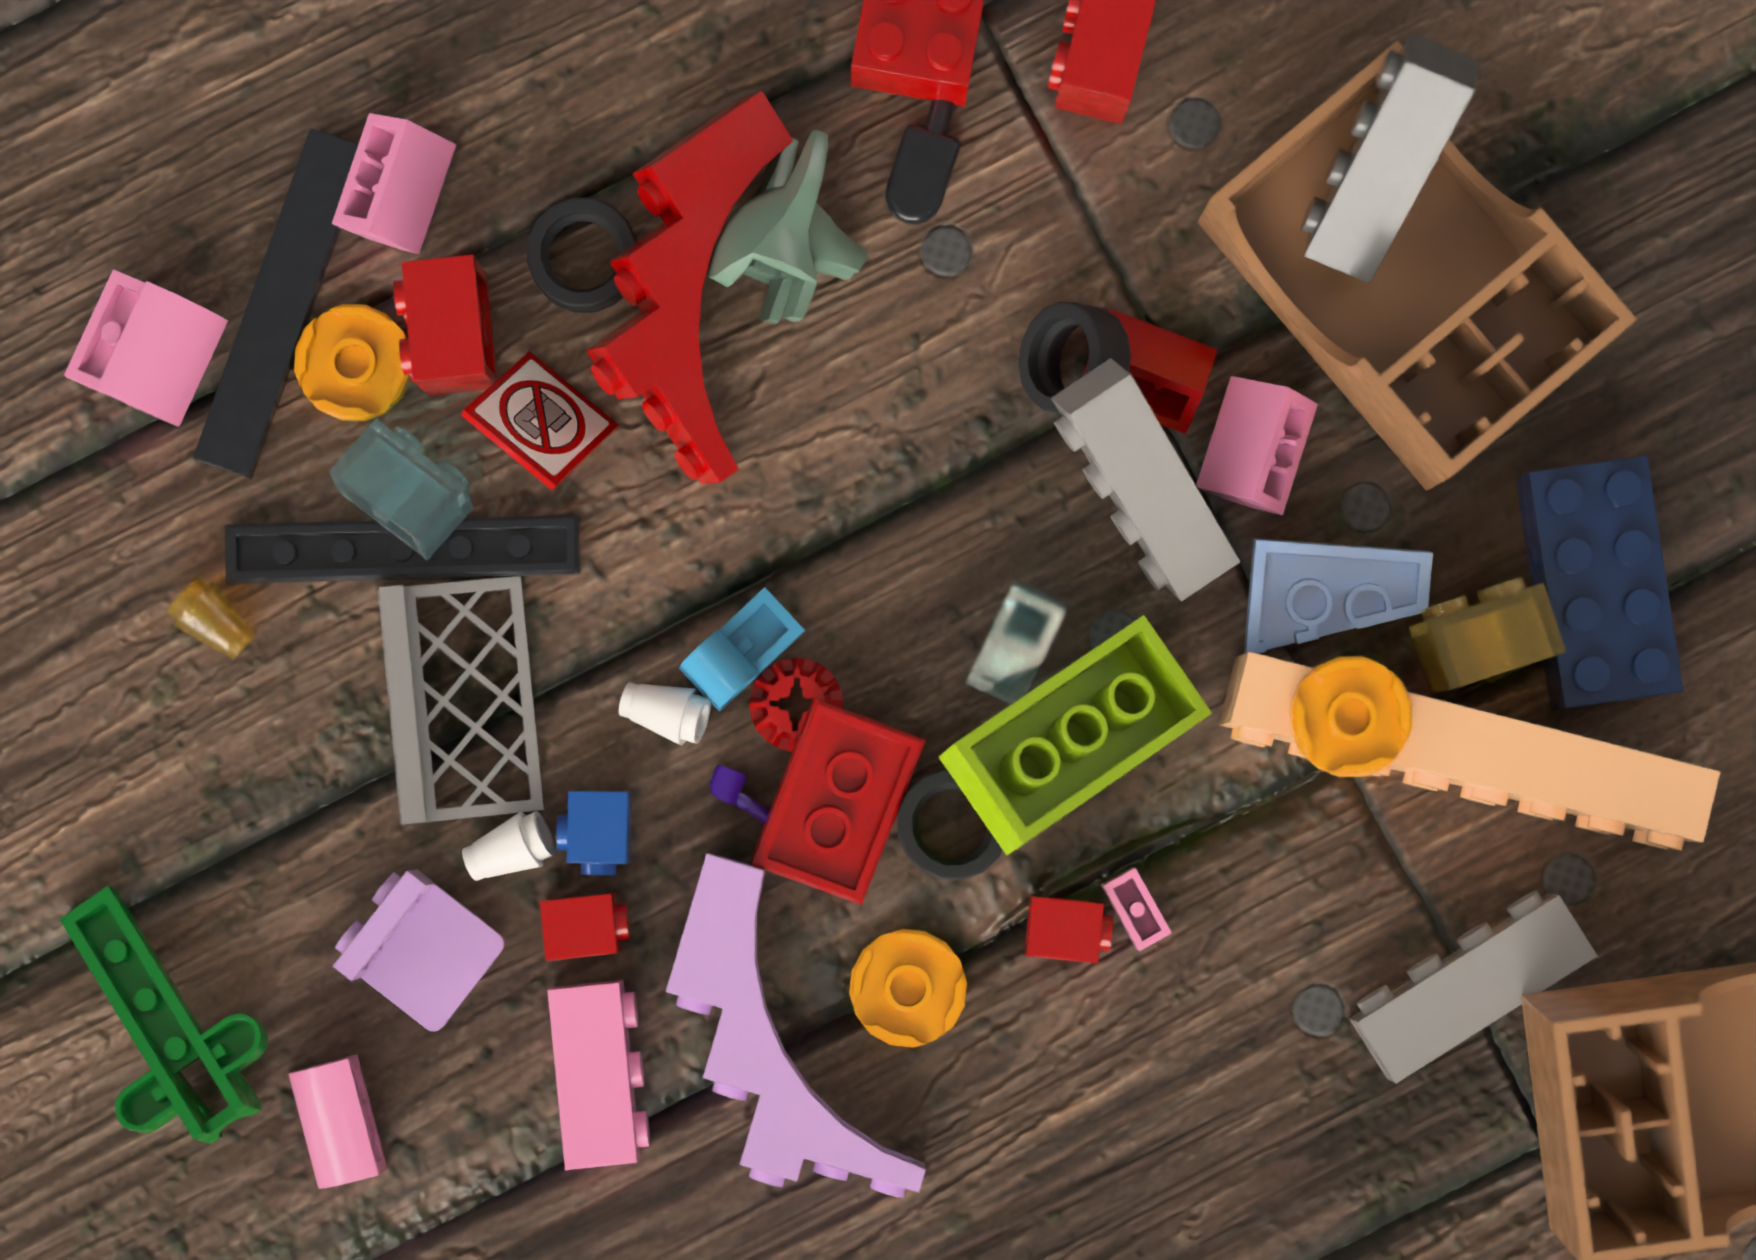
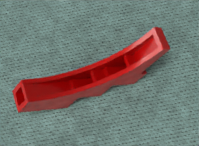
M763 91L741 98L632 173L640 185L637 191L642 203L652 215L660 216L664 224L610 261V264L617 273L614 281L619 292L628 303L633 306L638 305L641 312L586 350L594 362L591 366L592 374L606 393L609 395L615 394L618 400L643 395L645 401L642 402V407L646 416L658 430H666L678 449L674 452L678 465L692 480L698 479L700 484L721 483L739 470L717 429L703 382L698 336L702 288L712 250L733 205L758 172L793 142V139Z

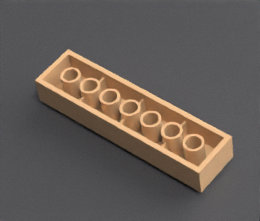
M1252 652L1236 656L1219 725L1233 728L1230 737L1232 740L1259 747H1265V745L1272 746L1274 739L1290 743L1288 754L1307 759L1299 751L1290 731V704L1298 684L1313 668ZM1407 692L1412 702L1413 728L1408 741L1405 742L1403 750L1388 767L1370 774L1379 777L1380 775L1389 776L1390 769L1405 772L1402 783L1432 791H1448L1449 784L1462 787L1460 798L1492 806H1495V804L1506 806L1507 800L1512 799L1520 801L1517 812L1546 820L1556 819L1565 821L1567 813L1577 816L1575 823L1577 828L1606 835L1611 833L1623 836L1626 828L1634 830L1633 842L1665 850L1670 848L1682 851L1684 841L1704 842L1720 771Z

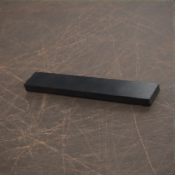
M310 128L193 459L249 479L253 478L295 359V348L304 328L307 326L341 230L340 227L332 224L358 144Z
M558 515L225 525L226 584L581 575L579 516Z

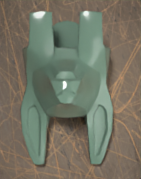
M813 130L809 135L793 172L792 169L799 141L792 138L793 142L770 161L754 198L737 208L725 224L714 246L708 265L707 277L726 287L731 286L741 274L768 284L769 288L759 320L766 323L777 324L782 314V318L792 322L803 320L817 285V274L849 280L854 273L861 271L867 259V251L840 230L831 217L816 203L828 151V135L818 130Z

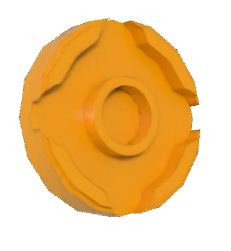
M341 304L313 319L304 328L295 348L294 372L303 393L318 410L342 421H367L387 413L403 398L411 378L410 374L404 375L402 371L399 340L407 337L386 313L368 305Z
M1363 656L1337 657L1314 667L1298 684L1290 704V731L1299 751L1316 768L1338 777L1368 776L1388 767L1403 750L1413 728L1412 702L1403 682L1384 665Z
M903 928L880 935L862 950L852 968L849 995L855 1015L871 1035L889 1045L914 1048L937 1040L954 1027L965 1007L967 981L960 959L945 941L927 931Z

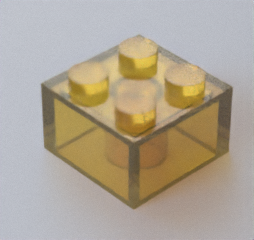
M1520 577L1478 591L1477 595L1480 603L1470 607L1466 596H1462L1423 609L1424 622L1409 626L1431 693L1451 690L1565 653L1566 649L1544 584L1541 583L1526 588L1523 578Z

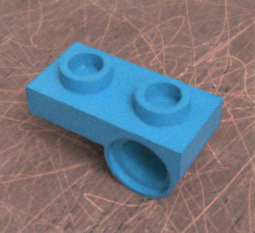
M764 587L720 630L718 629L702 642L682 662L679 669L708 698L715 708L721 711L806 631Z

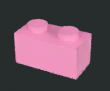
M1132 867L1101 884L1136 950L1141 951L1172 933L1136 868Z

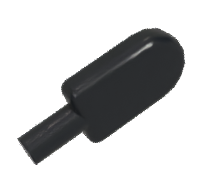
M933 100L924 128L908 125L904 130L886 186L885 200L888 210L892 215L905 224L918 225L928 222L936 216L942 206L961 145L958 139L946 135L955 108V104L950 101Z

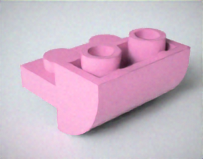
M113 269L64 376L135 409L180 427L228 320L155 284L140 281Z

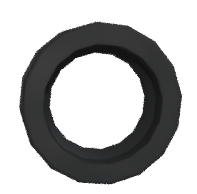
M571 197L551 205L535 221L527 239V265L535 284L553 304L573 313H596L616 305L623 298L614 281L617 273L614 270L613 274L602 285L592 289H574L563 284L554 275L549 263V248L554 237L565 226L575 222H593L604 227L613 236L618 248V255L633 246L637 241L629 221L614 206L595 198Z
M1059 301L1043 308L1030 322L1021 341L1018 360L1020 379L1030 401L1043 411L1059 413L1051 398L1065 389L1061 381L1059 367L1061 353L1068 337L1080 325L1087 336L1089 346L1088 365L1084 375L1110 358L1129 373L1131 352L1128 335L1119 318L1105 308Z
M943 768L921 777L906 792L898 811V836L905 854L921 871L942 880H965L987 870L1000 857L1003 850L989 829L982 845L974 853L960 859L940 857L932 853L923 844L918 831V816L923 804L935 793L945 789H960L948 770Z

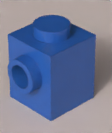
M568 791V815H558L557 850H567V863H581V875H616L617 864L631 863L632 792Z

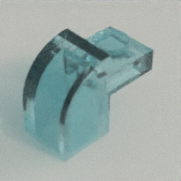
M1014 579L967 678L966 684L1011 705L1025 696L1039 665L1042 664L1069 604Z

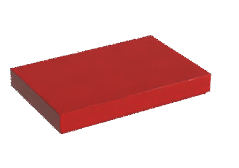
M813 697L751 857V865L862 905L926 740L921 736Z

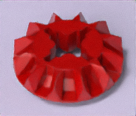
M799 657L775 662L764 670L756 679L749 700L750 715L758 733L771 745L791 752L794 749L808 711L803 712L801 721L798 722V731H793V721H790L789 712L780 710L779 707L770 706L771 701H780V698H789L791 688H794L795 679H800V688H802L804 698L813 700V697L843 707L841 688L831 672L817 662Z

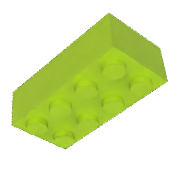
M1143 615L961 738L942 753L939 758L1007 856L1207 718L1212 712Z

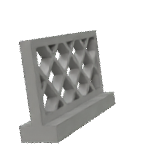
M521 576L414 586L379 587L378 599L400 825L544 810ZM509 590L511 616L498 632H495L470 611L484 592ZM475 593L465 606L451 596ZM440 596L459 611L438 638L418 623L416 598ZM464 616L492 638L471 664L467 663L443 643ZM511 625H513L515 647L502 637ZM419 633L432 643L431 647L422 657ZM496 643L516 658L517 674L503 691L475 669ZM437 648L465 670L444 697L424 682L422 666ZM469 675L497 696L476 723L449 702V699ZM517 683L519 686L520 705L508 696ZM425 692L438 702L428 716ZM502 701L522 717L523 732L509 749L505 748L481 728ZM443 707L470 728V731L450 755L446 754L429 739L428 725ZM475 734H478L503 755L482 782L454 760ZM523 741L526 764L513 754ZM431 751L444 761L434 774ZM508 760L527 774L530 800L505 802L487 787ZM449 765L477 787L461 807L436 809L434 783ZM481 792L495 802L471 806Z

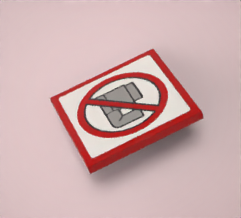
M530 351L461 413L462 417L552 491L614 433L619 424Z

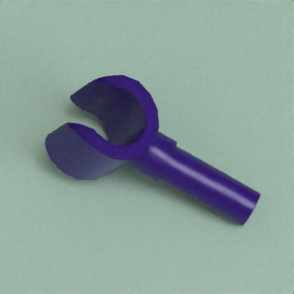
M717 765L709 783L712 795L721 801L745 810L765 824L770 810L752 797L741 793L747 775L725 766Z

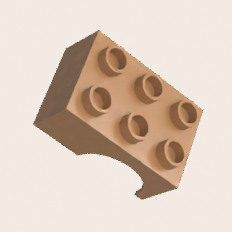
M1396 41L1210 198L1197 223L1427 491L1452 477L1637 319L1542 208L1529 209L1509 199L1489 183L1466 160L1450 139L1447 140L1370 283L1304 256L1308 233L1300 229L1304 215L1312 199L1315 196L1324 199L1331 186L1325 182L1330 164L1339 149L1348 152L1356 136L1350 134L1355 116L1364 100L1374 103L1382 88L1376 85V79L1390 50L1400 53L1402 45Z
M1756 962L1521 995L1549 1227L1577 1260H1633L1730 1246L1729 1231L1736 1225L1756 1217Z

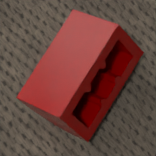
M1108 308L1110 313L1119 318L1128 335L1131 352L1129 373L1159 424L1186 434L1204 394L1218 349ZM1087 362V364H1086V367H1085V370H1084V372H1083L1082 377L1084 376V374H1085V372H1086V370H1087L1088 362Z

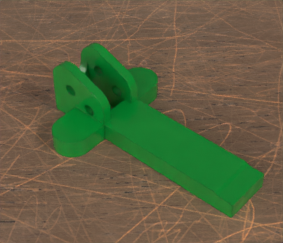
M109 885L59 919L151 1069L125 1087L116 1099L115 1114L123 1127L139 1133H150L179 1115L194 1140L213 1144L223 1136L222 1129L228 1124L242 1117H251L262 1109L256 1093L240 1072L258 1060L266 1050L268 1035L264 1025L259 1020L245 1014H233L204 1032L115 888ZM199 1058H201L229 1104L228 1107L213 1116L191 1084L180 1072Z

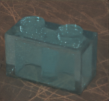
M375 419L329 472L341 495L428 560L472 511L473 506L466 488L469 482L458 469L447 461L441 460L436 465L421 453L424 450L423 446L407 430L397 426L392 431Z

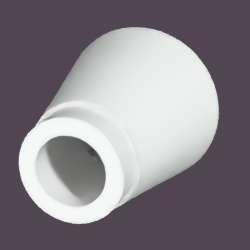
M629 682L621 696L619 715L629 718L631 721L679 745H683L686 741L697 744L705 732L709 720L711 702L708 698L699 696V691L696 688L649 684L639 685Z
M536 811L528 815L519 812L473 842L472 845L463 848L462 855L469 874L475 881H478L485 877L490 878L542 867L546 858L555 855V844L551 831L539 812Z

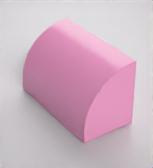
M369 113L332 224L375 242L420 254L456 144L409 120Z
M1231 376L1196 487L1212 495L1244 506L1283 515L1318 404L1289 387Z
M357 1054L288 1073L319 1189L374 1177L387 1169Z

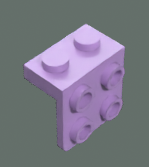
M408 870L402 878L394 872L374 895L372 901L379 907L365 925L356 920L335 946L342 955L333 967L351 981L362 978L429 1031H438L445 1026L503 951L505 940L500 933L419 870Z

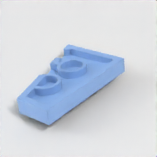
M1254 538L1244 653L1260 654L1269 649L1293 643L1300 644L1319 639L1321 636L1354 628L1369 627L1428 612L1433 553L1423 550Z

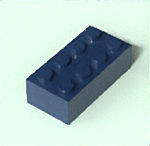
M1641 456L1535 471L1517 478L1518 498L1551 710L1684 692L1648 457Z

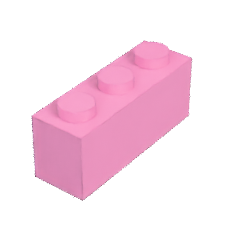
M624 980L552 987L547 991L565 1170L637 1163L641 1157L640 1147L650 1146V1132L647 1111H636L634 1088L644 1087V1071L641 1051L631 1052L628 1028L638 1027L635 992L625 993Z

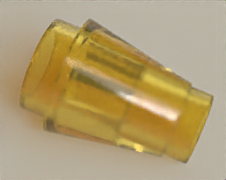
M198 576L186 586L166 610L176 620L173 626L218 652L226 654L233 661L256 636V633L248 627L249 625L212 581L208 585Z

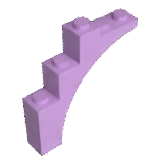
M707 853L666 992L678 995L676 1006L686 1010L710 1015L712 1006L723 1009L703 1075L704 1079L714 1081L712 1091L742 1101L747 1100L749 1092L760 1095L740 1165L751 1168L750 1178L769 1185L783 1187L785 1178L797 1182L803 1160L807 1159L815 1162L814 1172L830 1178L847 1181L849 1172L871 1178L870 1188L887 1195L904 1198L906 1189L919 1193L926 1171L925 1163L882 1146L844 1121L809 1086L784 1049L766 1005L757 961V912L766 870L713 853Z

